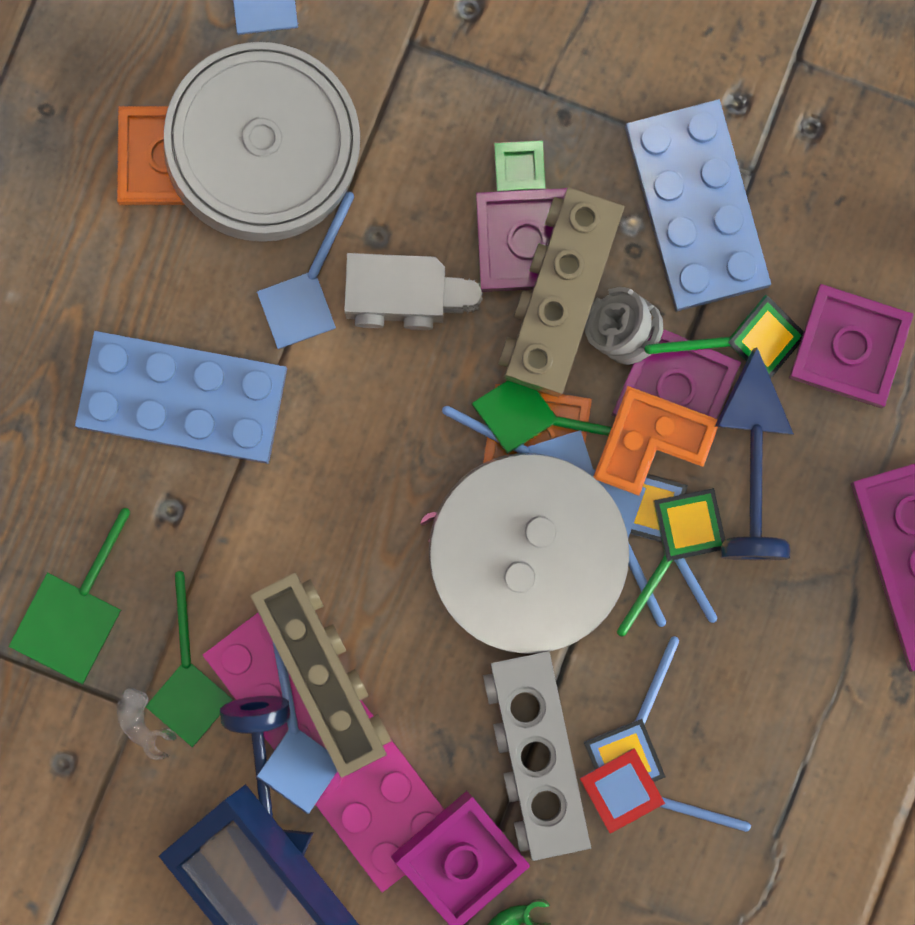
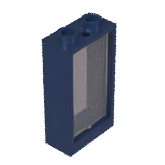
M246 784L222 801L159 855V858L213 925H359ZM232 821H234L229 827H227L223 832H221L226 826H228Z

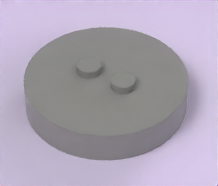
M272 42L242 43L224 48L208 56L190 70L173 94L166 113L164 156L167 172L175 191L185 206L202 222L225 235L242 240L278 241L302 234L315 227L329 216L343 199L352 182L359 157V121L353 102L343 84L319 60L299 49Z
M517 453L498 457L479 465L462 477L451 488L442 501L433 521L429 540V563L434 585L443 604L455 621L478 640L501 650L525 654L542 653L564 648L577 642L597 628L608 616L620 597L625 584L629 565V542L624 520L616 503L594 477L572 463L557 457L536 453Z

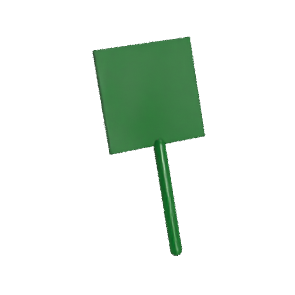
M128 508L121 509L80 589L47 572L8 647L82 685L84 684L122 611L89 594L130 515Z

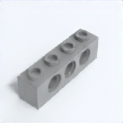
M550 651L491 663L492 674L483 675L489 705L498 703L502 723L493 724L499 754L509 752L513 771L503 774L509 803L519 801L523 820L514 822L519 851L529 850L532 861L591 849ZM520 693L532 694L539 703L538 715L529 722H520L511 713V702ZM535 741L543 743L548 748L550 755L548 764L538 771L527 769L521 761L523 748L528 743ZM551 791L559 798V811L550 819H540L532 812V800L539 792Z

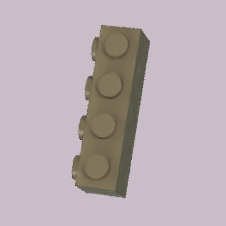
M571 187L567 188L563 199L553 198L545 221V225L553 227L548 245L538 243L529 269L530 272L538 274L532 292L522 291L514 314V318L522 320L517 338L514 339L507 336L498 365L507 367L503 379L558 398L563 394L625 207L624 205Z
M295 572L251 594L250 596L340 777L343 778L386 756L387 753L383 745L391 742V739L378 714L371 718L368 717L360 700L369 695L356 669L346 673L338 657L346 649L333 624L326 628L323 627L315 610L324 605L311 579L301 583Z

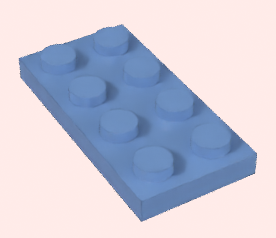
M720 99L626 123V134L675 311L678 312L769 288L771 286L770 277Z
M94 331L75 427L269 464L287 367Z

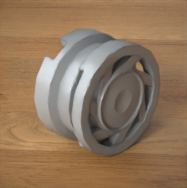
M616 287L608 289L609 295L603 299L597 297L592 304L585 325L587 339L591 345L617 363L630 365L641 362L651 355L645 352V346L660 342L663 333V318L659 309L630 288Z

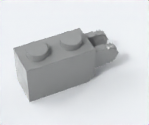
M347 253L344 312L346 319H355V326L383 328L384 321H404V328L431 330L433 329V323H443L444 313L463 314L466 311L468 314L469 312L474 313L475 310H479L478 307L481 301H483L481 297L483 293L479 286L480 283H476L475 279L472 281L470 278L464 280V278L445 277V266L436 257Z

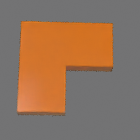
M627 386L593 477L598 481L639 496L656 450L703 467L718 427H715L718 419Z

